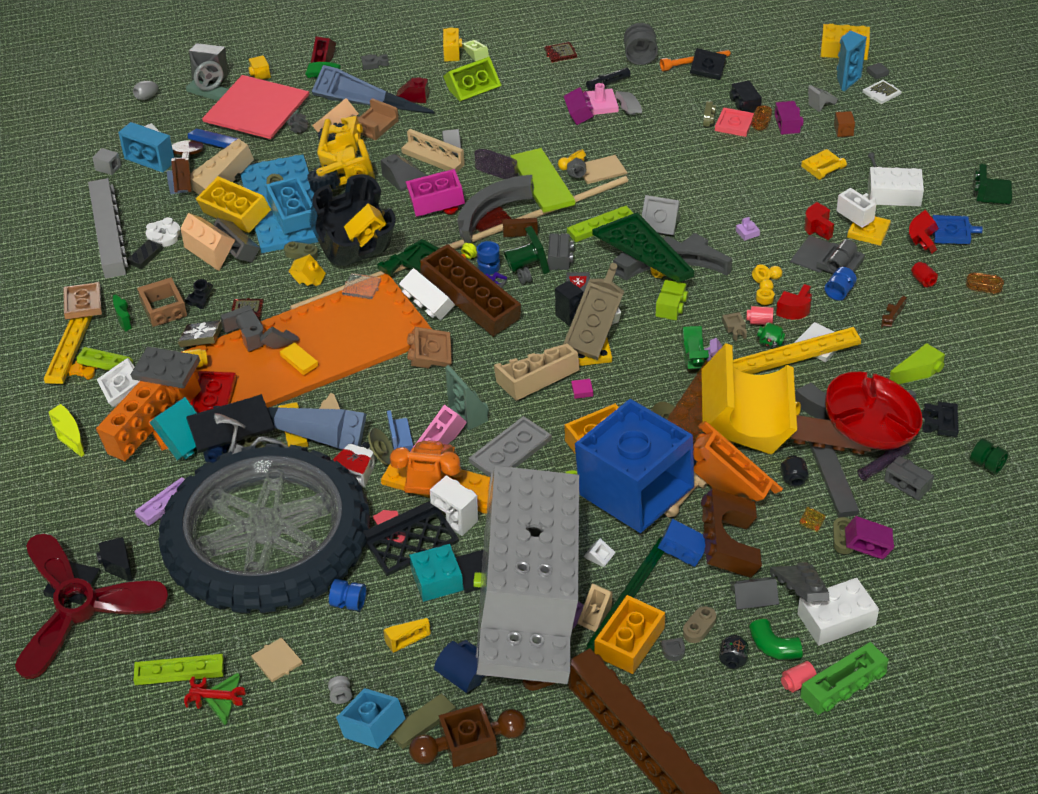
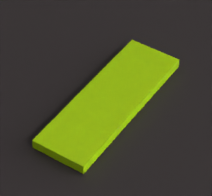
M542 148L510 155L511 161L520 176L532 175L534 184L533 197L543 213L575 205L574 197Z

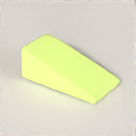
M476 40L462 43V48L474 61L489 57L487 46Z

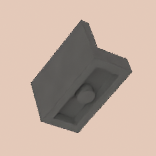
M774 577L730 582L731 590L735 594L736 609L779 604L777 580Z

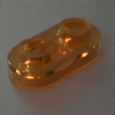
M762 105L756 108L752 117L753 128L757 130L767 128L772 116V109L769 106Z
M970 273L967 276L966 285L972 290L999 293L1003 289L1004 280L995 275Z

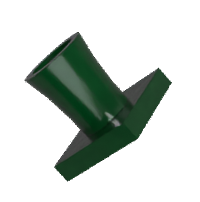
M532 226L525 228L529 241L528 244L503 250L512 274L533 262H537L543 275L550 272L544 248Z

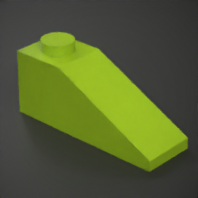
M926 343L892 369L889 379L897 384H903L929 378L943 369L945 354Z

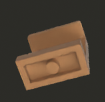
M373 98L370 100V108L360 117L357 116L358 122L362 124L363 128L361 135L375 141L399 121L397 107Z

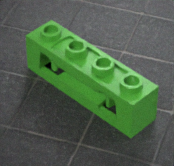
M869 642L802 683L800 697L817 715L824 711L828 712L838 702L849 699L854 692L859 689H865L870 682L875 679H881L887 673L889 659Z

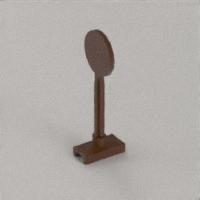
M198 141L177 142L172 145L173 153L182 155V158H172L171 160L174 192H178V190L192 192L189 156L203 151L204 145Z

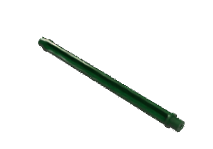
M662 537L657 540L648 556H646L625 587V590L621 593L587 643L584 651L591 648L595 653V639L624 598L627 595L634 598L664 553L663 550L658 548Z

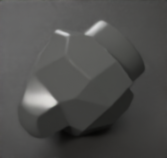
M577 157L567 164L569 176L575 179L583 177L586 172V163Z

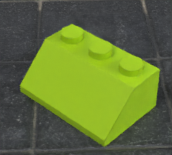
M490 56L451 70L443 76L449 91L459 101L502 86Z

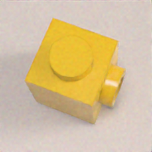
M264 55L249 59L250 67H248L250 76L261 80L271 78L269 64Z

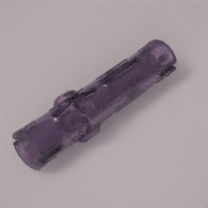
M906 444L902 447L885 451L881 457L860 468L857 471L859 473L858 476L861 480L866 481L889 466L899 456L903 457L911 452V450H908L910 449L909 445Z

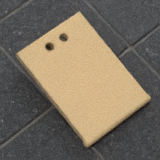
M612 155L585 162L586 172L583 178L587 184L626 175L627 171L617 156Z

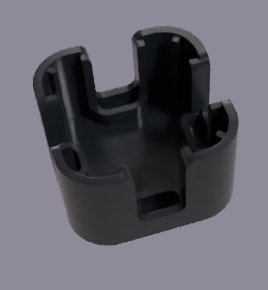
M365 174L349 177L345 192L333 198V191L330 185L323 186L314 193L309 222L323 252L330 262L338 266H347L387 250L391 242L396 218L391 208L383 210V212L379 207L381 188L373 177ZM369 203L381 212L386 225L381 230L376 229L374 236L364 246L360 247L357 237L353 238V241L349 239L344 226Z

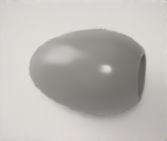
M141 81L133 88V94L139 100H148L158 91V85L152 81Z

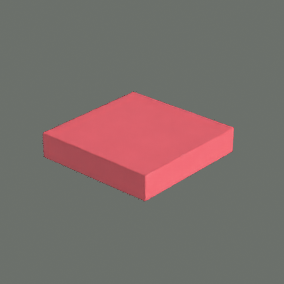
M723 108L715 125V131L746 137L754 121L755 113Z

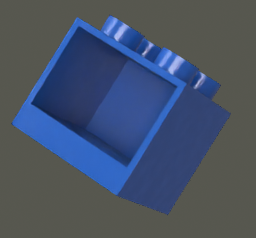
M632 399L626 401L575 443L577 474L579 475V495L639 533H642L694 487L693 435Z

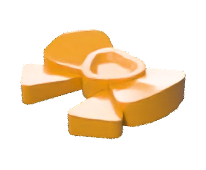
M75 361V364L71 365L68 374L69 376H82L90 380L95 376V369L97 367H85L83 364Z

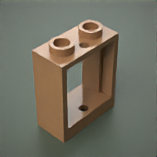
M172 277L137 288L140 302L152 327L187 316L184 301ZM174 296L176 302L152 310L149 304Z

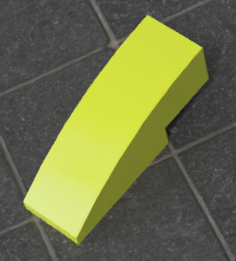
M60 404L48 412L57 438L82 457L84 456V446L77 423L70 412Z

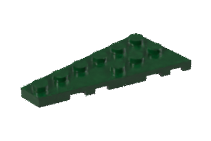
M638 212L592 229V235L679 283L694 277L695 271Z

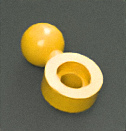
M581 149L571 154L569 158L563 157L559 159V169L567 170V164L576 157L584 161L586 153Z
M760 264L752 271V277L758 283L770 278L777 280L782 276V269L779 266H772L769 269L765 265Z
M764 279L760 282V289L756 292V301L761 305H769L774 301V284L771 280Z

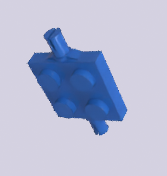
M933 215L932 217L939 228L933 233L934 243L970 244L971 233L982 234V226H972L969 223L968 216Z

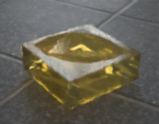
M807 507L799 523L818 532L826 515Z

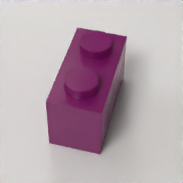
M581 87L564 95L569 113L576 125L594 116L592 113L594 108L590 102V97L586 91H582Z
M795 101L776 102L774 116L780 134L800 133L801 126H803V117H800V109L796 106Z
M855 516L845 527L847 548L880 559H884L894 549L893 530L890 527Z

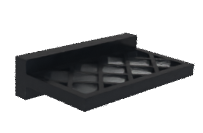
M430 501L363 531L367 542L365 547L366 549L369 548L386 577L410 566V558L402 556L404 549L418 553L427 550L420 548L422 541L434 543L432 548L447 544L452 546L459 542L458 536L440 509L431 504ZM436 516L440 520L439 526L428 524L429 520ZM415 526L422 527V534L410 532L411 528ZM426 529L438 531L436 538L424 536ZM440 532L449 534L451 537L447 541L438 538ZM398 534L405 536L403 543L392 541V539ZM408 537L419 539L418 546L407 545ZM382 543L386 544L387 548L383 552L376 550L374 545ZM390 546L402 548L400 555L388 553ZM390 558L398 561L395 566L388 568L385 560Z

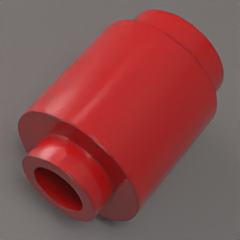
M917 262L912 267L913 277L924 287L933 286L937 282L938 274L926 263Z

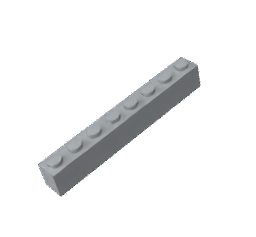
M108 178L90 181L88 185L104 277L107 279L126 275L125 268L128 267V263L125 257L126 252L119 215H117L119 213L113 184L110 185Z

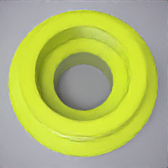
M464 243L461 253L465 254L467 259H472L477 256V248L471 243Z

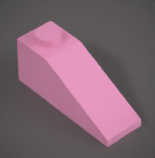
M444 405L417 442L431 440L448 445L457 437L467 422L459 414Z

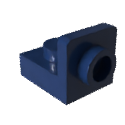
M227 444L204 451L205 462H216L217 457L227 453L231 445Z

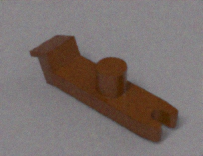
M902 296L896 305L888 304L886 311L891 313L889 315H882L881 328L883 326L892 327L893 322L906 305V296Z

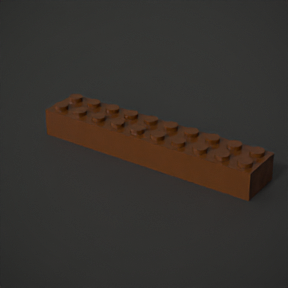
M589 648L570 660L569 689L661 794H722L713 780H709L704 775L702 768L697 763L694 764L689 758L687 751L675 743L671 733L665 731L660 726L658 719L647 712L642 701L637 700L632 695L629 687L619 681L612 669L609 670L599 654H595Z

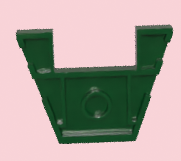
M421 239L405 248L402 253L390 256V259L385 262H379L377 266L380 271L389 276L400 265L411 270L414 268L420 273L421 260L440 248Z

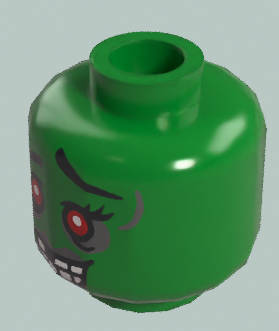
M767 322L764 327L760 326L757 337H760V345L774 349L777 346L781 347L786 333L783 332L781 326Z

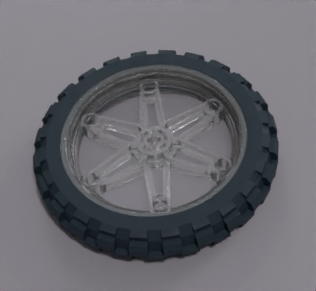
M266 444V447L256 448V445L243 447L241 452L234 454L231 451L218 456L216 462L210 463L208 461L196 469L194 472L195 476L189 475L177 487V492L171 495L164 508L165 514L160 519L158 538L161 556L170 576L177 585L182 586L185 592L195 599L205 600L207 605L221 610L231 607L232 612L250 613L251 610H259L260 613L276 612V608L287 606L290 609L302 605L303 600L311 597L315 599L326 593L328 586L332 585L335 579L342 580L348 574V569L351 566L354 567L362 555V548L367 544L363 531L368 530L370 524L366 495L363 493L362 486L356 477L350 475L347 468L338 461L331 460L328 455L315 450L308 452L306 447L290 445L289 448L283 447L282 444ZM284 483L298 485L317 493L312 497L282 504ZM263 484L256 504L231 495L243 488ZM270 491H275L273 509L265 507ZM231 505L250 515L248 518H243L227 507ZM210 509L232 522L213 533L198 538L201 522ZM331 512L330 528L322 543L298 529V527L321 516H326ZM281 533H286L302 543L303 546L300 547L281 538ZM256 543L265 544L259 563L254 562ZM274 547L302 558L290 565L266 571ZM247 548L244 571L225 568L210 559L216 555Z

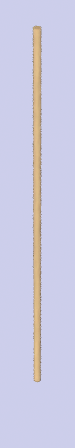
M624 176L573 196L575 203L627 183L628 178ZM539 209L516 219L537 218L553 211L543 213ZM503 224L474 234L472 243L503 231ZM464 239L449 245L454 249L460 248L464 244ZM400 265V267L394 273L404 270L407 267ZM382 271L376 272L291 305L290 309L305 305L385 273Z

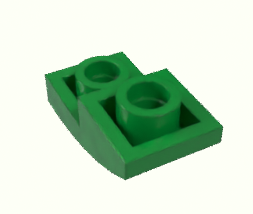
M331 62L309 63L305 75L308 78L318 77L323 65L338 69L341 66Z
M117 294L113 295V304L118 322L126 332L132 329L130 324L131 317L127 312L128 304L125 299H121Z

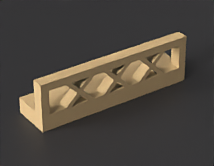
M412 129L407 131L408 142L401 148L403 154L446 171L455 169L456 173L464 166L463 149ZM413 136L416 137L419 142L414 141ZM425 141L429 142L432 147H429ZM452 152L458 153V158Z

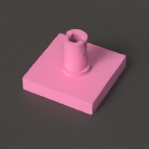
M597 83L595 91H586L594 108L592 110L593 115L619 112V106L613 89H605L604 84Z

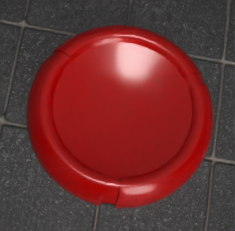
M848 372L834 378L826 391L825 407L831 422L845 437L857 444L879 450L895 449L911 442L921 429L923 421L922 412L916 400L902 386L886 377L873 374L872 378H868L867 372Z

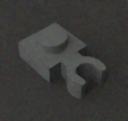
M376 54L361 56L363 70L379 68V65H389L387 54L379 57Z

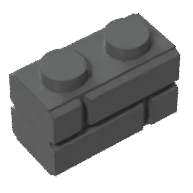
M569 234L549 235V270H568L570 263H573V252L570 251H574V241H570Z
M899 456L887 467L884 481L920 501L932 488L934 475L927 469L916 466L911 460Z

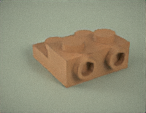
M414 327L407 337V344L411 345L407 355L408 360H411V366L430 368L431 365L450 366V332Z

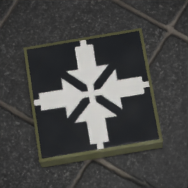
M221 320L187 324L178 340L179 347L215 343L222 329Z

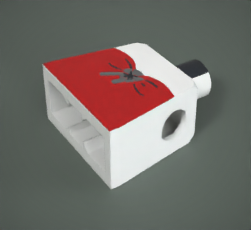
M364 442L361 447L348 444L333 459L347 468L349 474L355 476L362 487L366 486L375 467V457L369 448V442Z

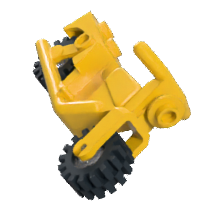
M357 116L341 118L342 123H338V125L337 123L332 125L330 119H325L323 128L318 131L320 142L317 154L321 166H318V169L314 168V171H310V174L307 175L311 190L314 193L326 185H330L331 189H336V187L346 184L349 177L357 174L369 175L375 179L364 140L361 139V133H363L362 124L358 122ZM359 146L362 157L357 158L356 151H358ZM338 174H345V176L339 178Z

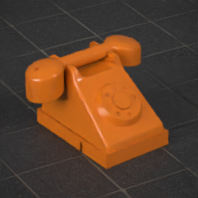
M439 441L417 442L415 447L411 449V452L407 448L400 447L393 450L390 454L392 467L399 469L407 466L404 486L405 493L430 495V489L446 475L448 477L457 475L461 471L460 458L455 454V447Z

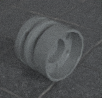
M636 23L626 29L624 33V46L627 59L637 65H645L653 61L658 54L654 29L645 23Z

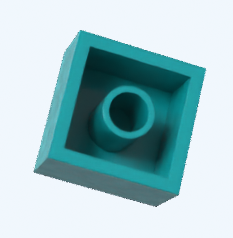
M450 544L409 555L411 572L423 602L463 591L462 573Z

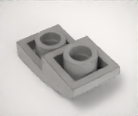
M616 91L615 98L620 100L621 108L627 114L635 115V113H642L641 105L632 93Z

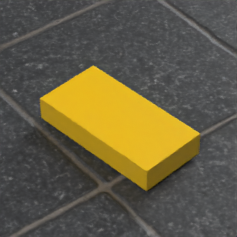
M295 342L280 351V356L303 375L318 367V361Z

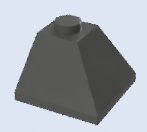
M392 154L381 160L382 176L401 192L407 189L406 181L427 176L412 162L399 155Z

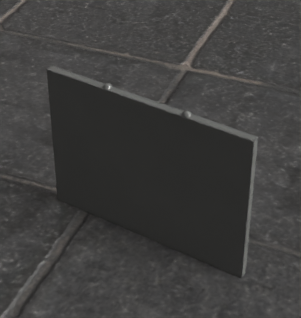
M809 235L790 262L821 273L823 270L817 268V261L832 243Z

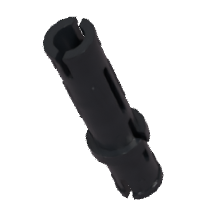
M626 67L604 76L599 75L597 78L587 81L586 87L591 91L595 89V85L598 82L606 87L607 84L630 77V70Z

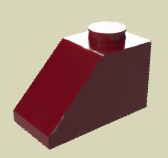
M316 36L311 63L330 62L334 56L336 42L329 38Z
M421 77L411 78L398 89L396 96L413 103H427L429 96L428 79Z

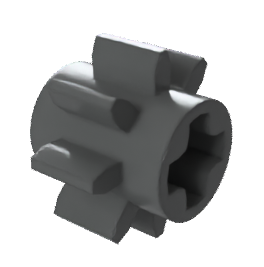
M301 113L291 115L288 120V125L291 127L290 130L295 133L304 132L308 127V121L305 119L306 116Z

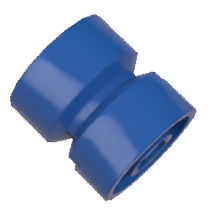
M492 241L480 243L476 249L478 269L485 275L486 273L491 275L500 270V250L498 244Z
M847 267L837 268L825 285L826 294L834 300H843L857 281L855 273Z
M335 579L329 593V605L338 608L346 606L348 610L361 611L366 598V585L352 582L349 585L348 581Z

